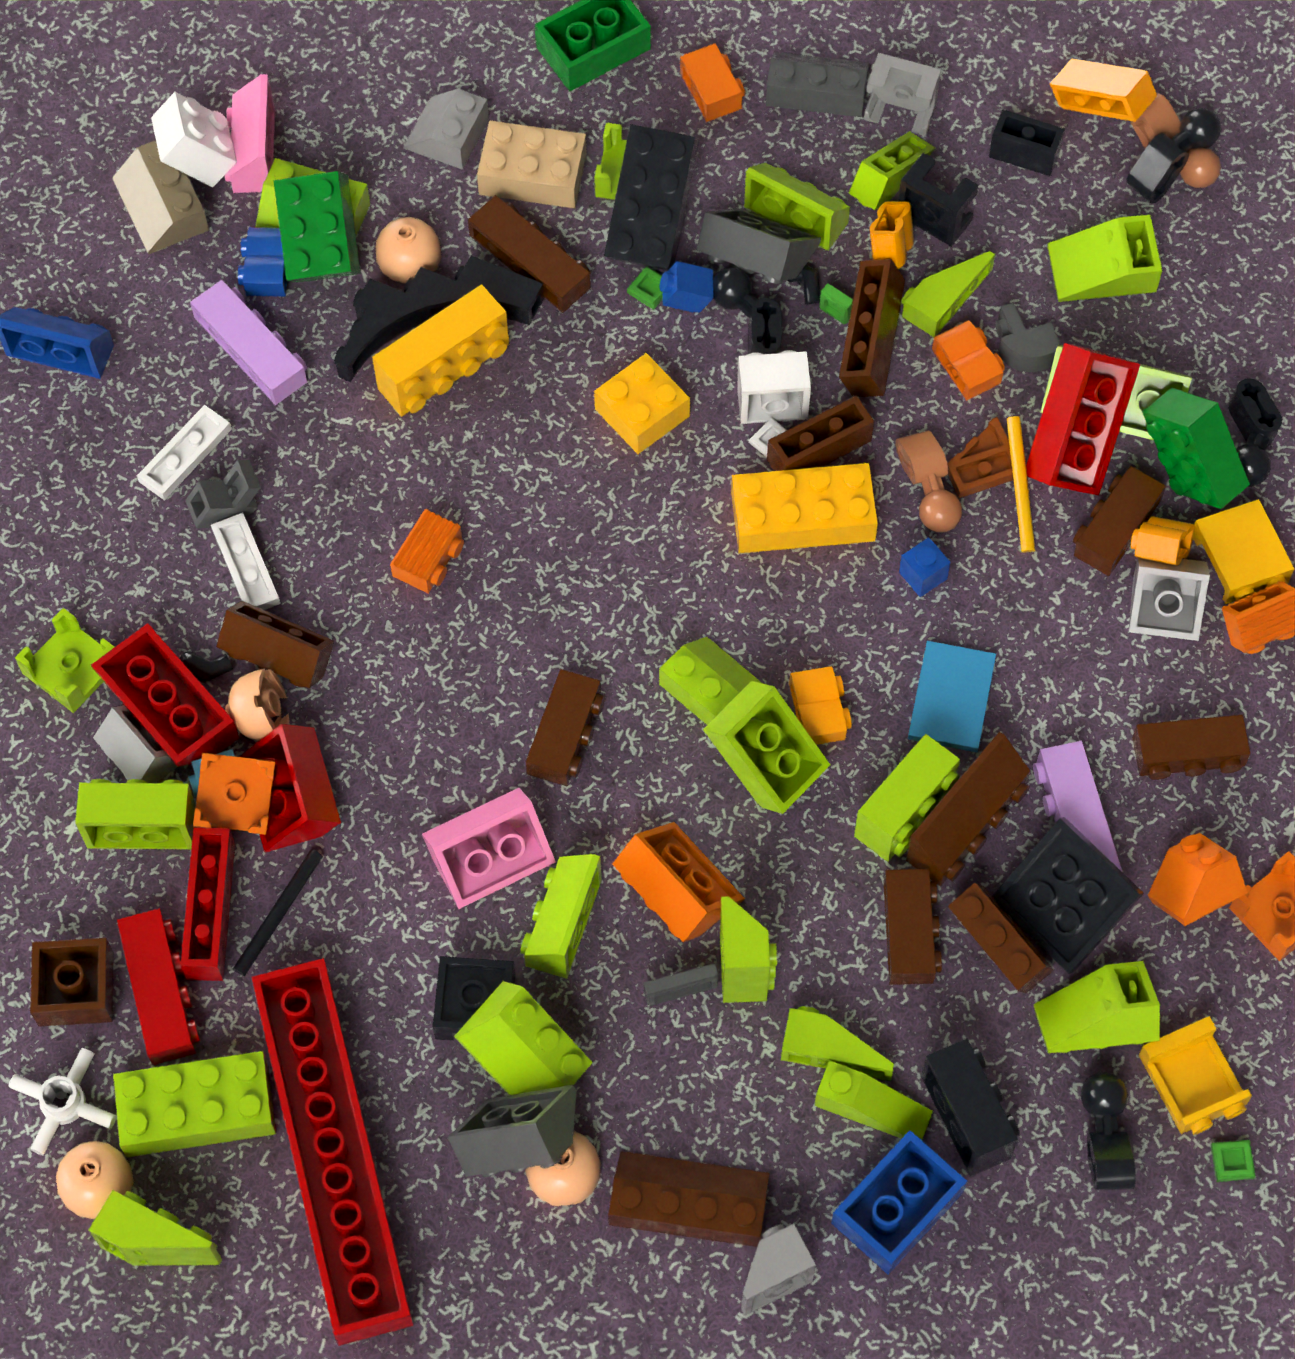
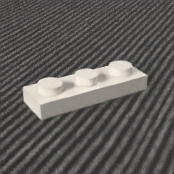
M204 405L137 475L138 481L165 501L232 430L230 422Z
M240 513L211 524L213 534L241 600L263 610L279 605L278 594L244 514Z

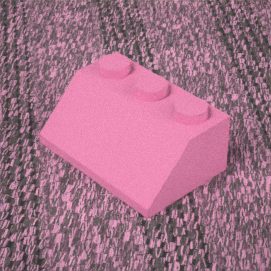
M268 74L258 76L234 93L232 108H227L226 111L228 126L231 127V139L237 163L225 174V181L231 182L233 193L262 192L263 183L273 164L275 108Z
M520 788L422 833L430 855L458 909L556 863L533 804Z

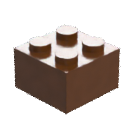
M107 938L32 942L30 1013L39 1027L113 1022L114 952Z

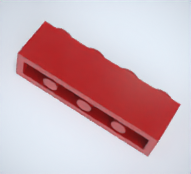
M193 827L180 964L186 980H224L235 855V841L230 828Z
M160 908L117 919L147 1056L152 1065L196 1054L194 1042L200 1041V1036L195 1019L188 1021L186 1008L192 1007V1002L187 985L180 987L178 975L183 974L180 966L181 957L179 952L172 953L170 941L176 940V934L171 918L165 920Z

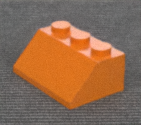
M675 822L635 834L612 863L621 873L622 879L640 894L646 906L656 912L668 925L669 931L682 942L701 936L720 920L721 897L729 896L738 905L745 900L739 891Z

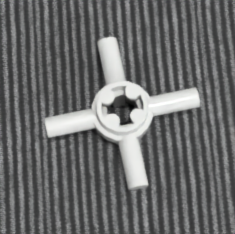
M81 1048L67 1077H51L41 1085L17 1074L12 1076L9 1088L38 1099L40 1109L46 1117L30 1148L33 1152L44 1155L59 1124L72 1123L79 1117L109 1129L113 1127L116 1115L87 1104L85 1094L79 1086L95 1055L90 1050ZM67 1093L71 1094L66 1102L67 1105L59 1108L53 1105L55 1097L64 1099Z

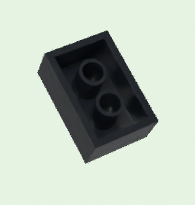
M968 1038L927 1055L921 1078L971 1177L1010 1160L1020 1132L1011 1114L1006 1116L1000 1104L1003 1098L998 1085L994 1080L989 1082L983 1070L986 1068L982 1053L977 1047L972 1048Z

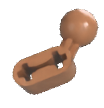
M1157 93L1155 100L1136 122L1130 121L1144 148L1147 147L1154 137L1161 133L1166 134L1171 139L1180 133L1179 127L1181 122L1169 101L1159 93ZM1208 148L1189 149L1187 151L1189 153L1188 161L1180 172L1181 178L1186 184L1194 188H1205L1213 184L1221 171V164L1217 154Z
M930 430L897 438L895 441L896 451L902 468L913 484L922 483L925 497L921 500L919 506V516L924 526L934 532H947L954 529L961 520L962 505L956 495L944 489L941 477L948 476V466L941 446Z

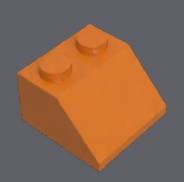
M1198 833L1184 837L1180 843L1168 849L1148 893V897L1157 907L1184 926H1187L1247 894V889L1236 856L1203 834Z

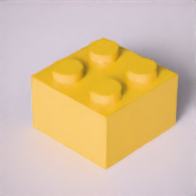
M647 353L594 390L595 410L637 454L644 451L690 417V397Z

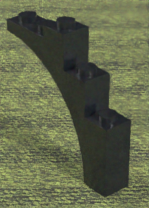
M472 255L465 266L461 265L454 280L420 267L415 277L408 279L404 292L369 279L364 289L360 288L354 297L353 306L356 310L357 320H355L351 327L350 338L345 346H340L335 355L334 363L337 367L338 377L351 382L363 364L384 344L403 332L421 325L481 284L506 311L507 319L530 325L544 301L543 284Z

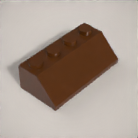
M1000 731L911 835L906 861L916 869H929L930 879L936 881L940 887L947 879L953 882L965 867V864L962 862L969 852L973 855L979 852L987 840L984 834L991 826L997 829L1009 813L1005 810L1012 801L1018 804L1030 789V786L1027 784L1030 769L1007 737Z
M620 1151L609 1206V1225L758 1247L761 1240L770 1173Z

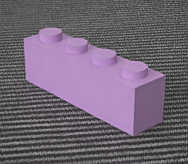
M220 280L190 302L194 318L275 405L307 383L305 374L307 366L303 359L297 353L291 354L286 349L284 339L277 331L271 332L265 326L264 318L256 309L250 310L245 305V299L237 288L233 287L230 289L223 280Z
M1082 741L1040 749L1037 763L1033 764V771L1037 784L1043 783L1047 794L1043 796L1046 815L1048 817L1053 816L1055 823L1060 818L1065 817L1122 871Z

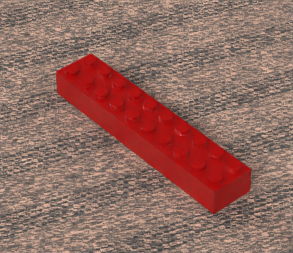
M322 958L252 976L333 1334L338 1346L414 1326L325 960Z

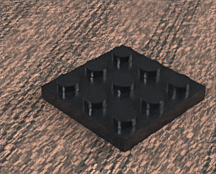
M1063 817L1054 824L992 897L1030 937L1070 974L1082 964L1140 899L1144 892L1074 825Z

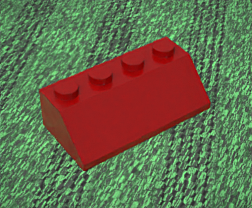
M1064 343L1026 464L1027 476L1049 486L1099 496L1141 364L1089 348Z
M148 623L91 664L92 669L177 767L192 764V761L201 759L202 753L218 754L239 739L234 720Z

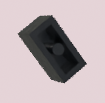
M1002 110L992 135L989 158L1051 177L1061 151L1065 128Z

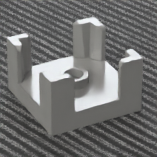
M878 53L867 83V92L871 93L865 109L864 120L879 123L885 104H891L917 111L918 113L911 132L926 136L937 104L941 69Z

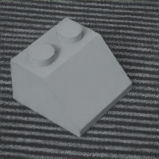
M461 89L451 90L430 97L407 139L404 149L463 170L489 121L487 99Z
M1136 558L1129 632L1199 641L1210 577L1207 562L1182 559L1180 564L1176 566Z
M125 705L112 707L93 737L104 753L122 771L127 780L140 779L147 783H157L177 768V765Z
M780 1224L763 1233L764 1239L759 1241L743 1290L741 1310L744 1316L813 1282L816 1264L795 1224L784 1228L783 1224Z

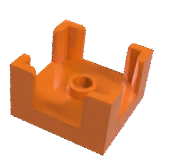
M202 753L193 826L230 828L266 835L275 761Z
M1290 851L1278 859L1271 872L1253 887H1250L1249 884L1246 885L1247 894L1232 901L1229 907L1279 962L1295 949V857Z

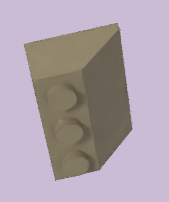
M156 140L137 147L112 177L148 254L209 231L204 209L187 174L160 161Z

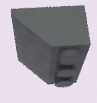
M774 52L770 62L767 81L766 106L862 117L869 63Z
M740 208L705 212L696 250L708 254L707 259L717 263L730 262L735 264V268L745 273L753 274L755 271L763 274V279L767 282L782 284L783 280L797 278L819 246L821 237Z
M574 1085L487 1099L448 1136L465 1176L482 1174L483 1177H490L500 1171L511 1170L512 1173H517L528 1167L540 1165L541 1168H549L559 1163L562 1159L561 1155L573 1144L577 1092Z

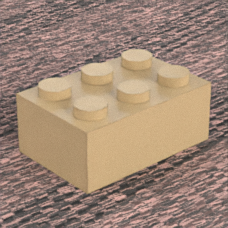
M489 120L477 172L479 195L491 197L496 195L499 198L575 208L587 155L586 134Z

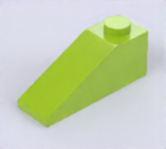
M907 132L861 162L849 194L858 199L863 206L873 210L878 209L884 202L890 201L900 190L901 179L921 154L925 153L930 156L935 147L912 132Z
M988 251L924 278L916 288L910 287L901 302L904 305L902 317L932 337L937 336L992 271L995 254Z
M801 1006L798 1009L790 1008L782 1047V1061L826 1069L830 1060L865 1073L872 1078L891 1081L894 1064L829 1016L819 1014V1010L807 1006Z
M830 1060L816 1093L814 1105L901 1139L910 1130L922 1140L933 1112L865 1073Z

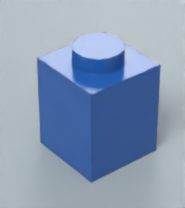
M676 261L667 272L663 273L660 280L659 288L663 292V306L689 312H701L713 299V269Z
M928 537L901 555L899 573L918 596L922 597L948 579L951 562Z

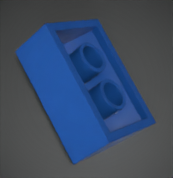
M13 307L0 314V341L6 356L101 379L114 347L110 331L103 326L94 323L87 325L75 322L66 316L54 317L46 315L34 308L22 309Z

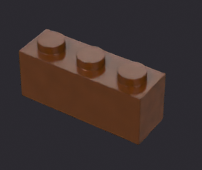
M856 395L769 439L767 461L774 471L822 467L871 442L874 420Z
M1131 465L1123 476L1118 474L1108 489V492L1111 493L1106 501L1100 499L1094 507L1090 516L1093 520L1087 527L1083 524L1077 531L1073 539V543L1076 544L1073 556L1110 576L1131 546V539L1135 528L1140 529L1142 523L1149 520L1162 501L1166 486Z
M241 600L226 610L216 647L226 651L234 659L249 661L258 665L259 669H271L275 674L289 679V682L295 686L310 688L323 678L334 641Z
M560 669L525 762L527 775L563 786H568L571 776L578 777L583 757H580L579 753L582 745L589 746L594 732V726L590 725L594 714H601L605 703V695L601 694L600 680Z
M1243 715L1137 724L1132 737L1139 776L1149 775V778L1152 780L1165 779L1171 773L1185 772V775L1189 777L1202 775L1206 770L1220 769L1222 773L1237 772L1246 765L1251 754Z
M929 869L885 870L883 885L889 985L933 984L936 973L942 971L941 950H934V938H939L940 933L939 916H932L931 904L937 903L936 881H930Z
M975 882L948 905V908L1018 991L1023 993L1029 992L1054 971L985 887Z

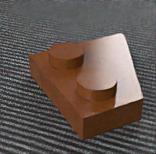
M998 417L993 418L988 423V427L978 437L974 436L966 444L963 452L957 453L947 463L948 477L958 498L1013 481L1009 440Z

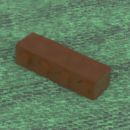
M495 195L468 218L469 235L513 272L542 283L544 298L562 313L591 289L588 267L582 261H575L569 256L558 241H551L547 238L535 222H528L524 219L512 203H505Z
M892 259L860 261L839 373L840 380L852 396H885L905 279Z

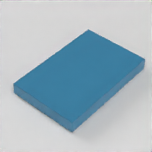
M927 641L908 739L920 741L927 734L942 746L978 753L996 654Z

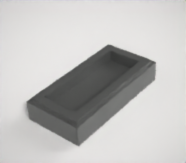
M714 963L644 982V996L647 1005L653 1006L717 988L718 972Z

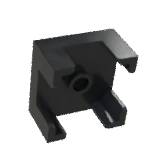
M922 153L901 179L898 202H910L913 225L952 247L973 220L974 214L972 212L967 214L963 212L977 195L979 185L968 178H964L951 195L923 180L935 165V159Z
M440 956L432 1025L435 1039L454 1041L453 1033H458L503 981L515 984L514 961Z

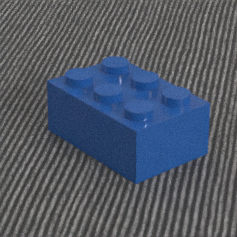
M909 1130L833 1212L831 1224L889 1275L964 1193L967 1180Z

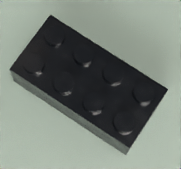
M630 124L604 257L667 271L674 265L699 140L696 137Z

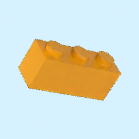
M1071 59L1050 83L1057 103L1063 109L1133 122L1138 120L1157 97L1148 71L1078 59Z

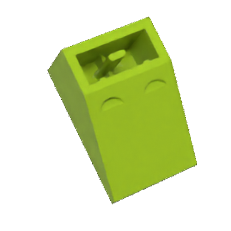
M1150 215L1115 218L1047 244L1058 302L1157 292L1162 267Z
M1144 961L1105 965L1034 1004V1011L1048 1054L1057 1052L1067 1053L1093 1048L1103 1049L1128 1044L1139 1045L1146 1042L1160 1041V1004Z
M112 1190L88 1230L100 1248L132 1265H220L222 1262V1258L216 1250L218 1246L211 1241L212 1236L196 1226H192L190 1230L178 1224V1217L162 1208H159L157 1213L145 1206L146 1201L130 1191H126L122 1195Z

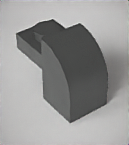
M1014 303L1001 306L999 318L995 322L996 331L1000 338L998 354L1001 359L1010 367L1023 372H1038L1052 368L1058 344L1061 345L1052 323L1049 322L1026 330Z
M237 460L223 480H199L185 500L195 527L211 528V524L243 513L245 517L250 516L258 508L254 496L260 490L259 479L254 473L250 460Z

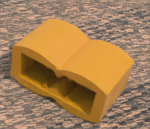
M886 201L878 208V218L870 225L873 260L892 259L896 267L900 269L906 263V252L914 245L910 202Z
M1155 516L1150 517L1148 522H1143L1140 529L1135 528L1133 532L1131 549L1135 550L1134 556L1178 566L1182 559L1187 558L1191 551L1195 525Z
M832 666L790 673L789 686L796 717L815 744L845 740L847 729H851L852 723L848 707L842 708L839 698L844 696L841 676H835Z

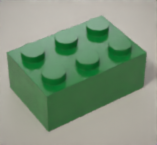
M580 0L535 24L536 48L569 92L651 49V26L631 0Z
M334 171L273 180L286 280L298 283L361 274L348 175Z
M1170 388L1142 411L1147 422V431L1158 449V458L1169 476V485L1177 495L1186 496L1202 504L1222 509L1250 485L1218 402Z

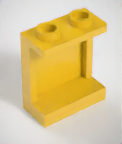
M1259 499L1195 521L1193 540L1196 546L1203 545L1224 587L1225 593L1222 599L1225 604L1246 598L1247 595L1264 590L1266 587H1271L1272 584H1277L1278 582L1289 583L1294 567Z
M1210 1016L1161 1037L1160 1041L1149 1042L1143 1045L1139 1053L1142 1063L1180 1134L1191 1130L1193 1135H1196L1211 1128L1214 1125L1212 1120L1224 1115L1229 1120L1241 1115L1247 1110L1245 1105L1248 1104L1252 1097L1249 1089L1242 1090L1213 1037L1216 1027Z

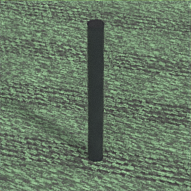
M313 849L309 851L233 967V971L244 977L246 976L323 858L319 852Z

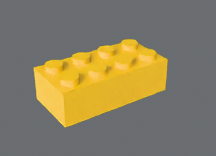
M481 284L372 357L378 390L401 417L408 412H418L424 407L426 400L436 393L438 395L446 393L451 389L454 381L463 375L465 377L473 375L480 368L481 363L490 357L496 359L506 351L509 345L506 311Z
M869 463L732 475L731 496L738 553L873 542L876 540L878 523Z

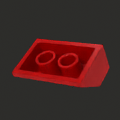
M280 724L240 756L275 761L266 835L259 834L264 852L322 837L341 823L314 727Z

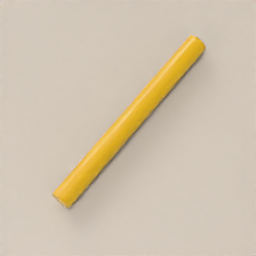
M1019 416L1007 418L1021 552H1035L1021 420Z

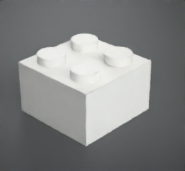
M174 92L151 117L161 162L211 187H214L237 163L228 121L220 112L211 111L200 105L195 99L191 97L186 98Z
M787 350L777 354L750 353L746 356H739L737 391L741 424L767 422L771 418L775 421L808 419L811 385L807 352Z

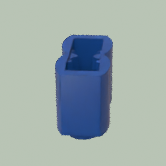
M249 227L247 238L241 239V256L245 258L244 265H239L238 284L244 285L246 296L286 297L287 280L280 228Z

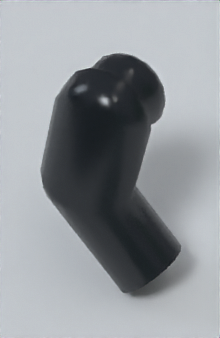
M805 265L797 278L787 281L790 283L797 282L798 285L803 287L806 305L820 303L821 294L818 275L813 269Z
M187 651L180 657L184 665L201 682H207L233 670L226 654L211 661L200 657L192 651Z

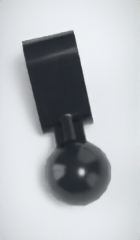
M1195 108L1187 112L1183 117L1179 127L1180 133L1172 139L1164 133L1154 137L1127 176V184L1153 204L1159 201L1167 193L1186 165L1189 158L1187 151L1191 148H1208L1218 140L1222 128L1220 119L1215 112L1207 108Z
M725 268L719 271L713 278V299L716 304L724 309L736 310L739 308L749 318L748 354L779 353L782 342L781 306L771 298L757 299L752 294L751 280L744 271L738 268ZM765 319H766V322L768 323V324H767V328H766V333H765V347H766V348H763L762 340H763V336H764V332H765Z
M1248 378L1238 383L1229 401L1228 410L1246 441V444L1237 447L1236 450L1250 483L1248 487H1253L1261 484L1270 474L1271 459L1266 452V448L1274 441L1282 425V417L1264 385L1256 379Z
M1107 1072L1091 1075L1086 1079L1081 1089L1082 1104L1087 1112L1095 1117L1096 1132H1088L1087 1134L1090 1173L1095 1190L1134 1189L1136 1179L1134 1157L1127 1132H1118L1117 1116L1124 1111L1128 1104L1129 1095L1127 1087L1121 1078Z

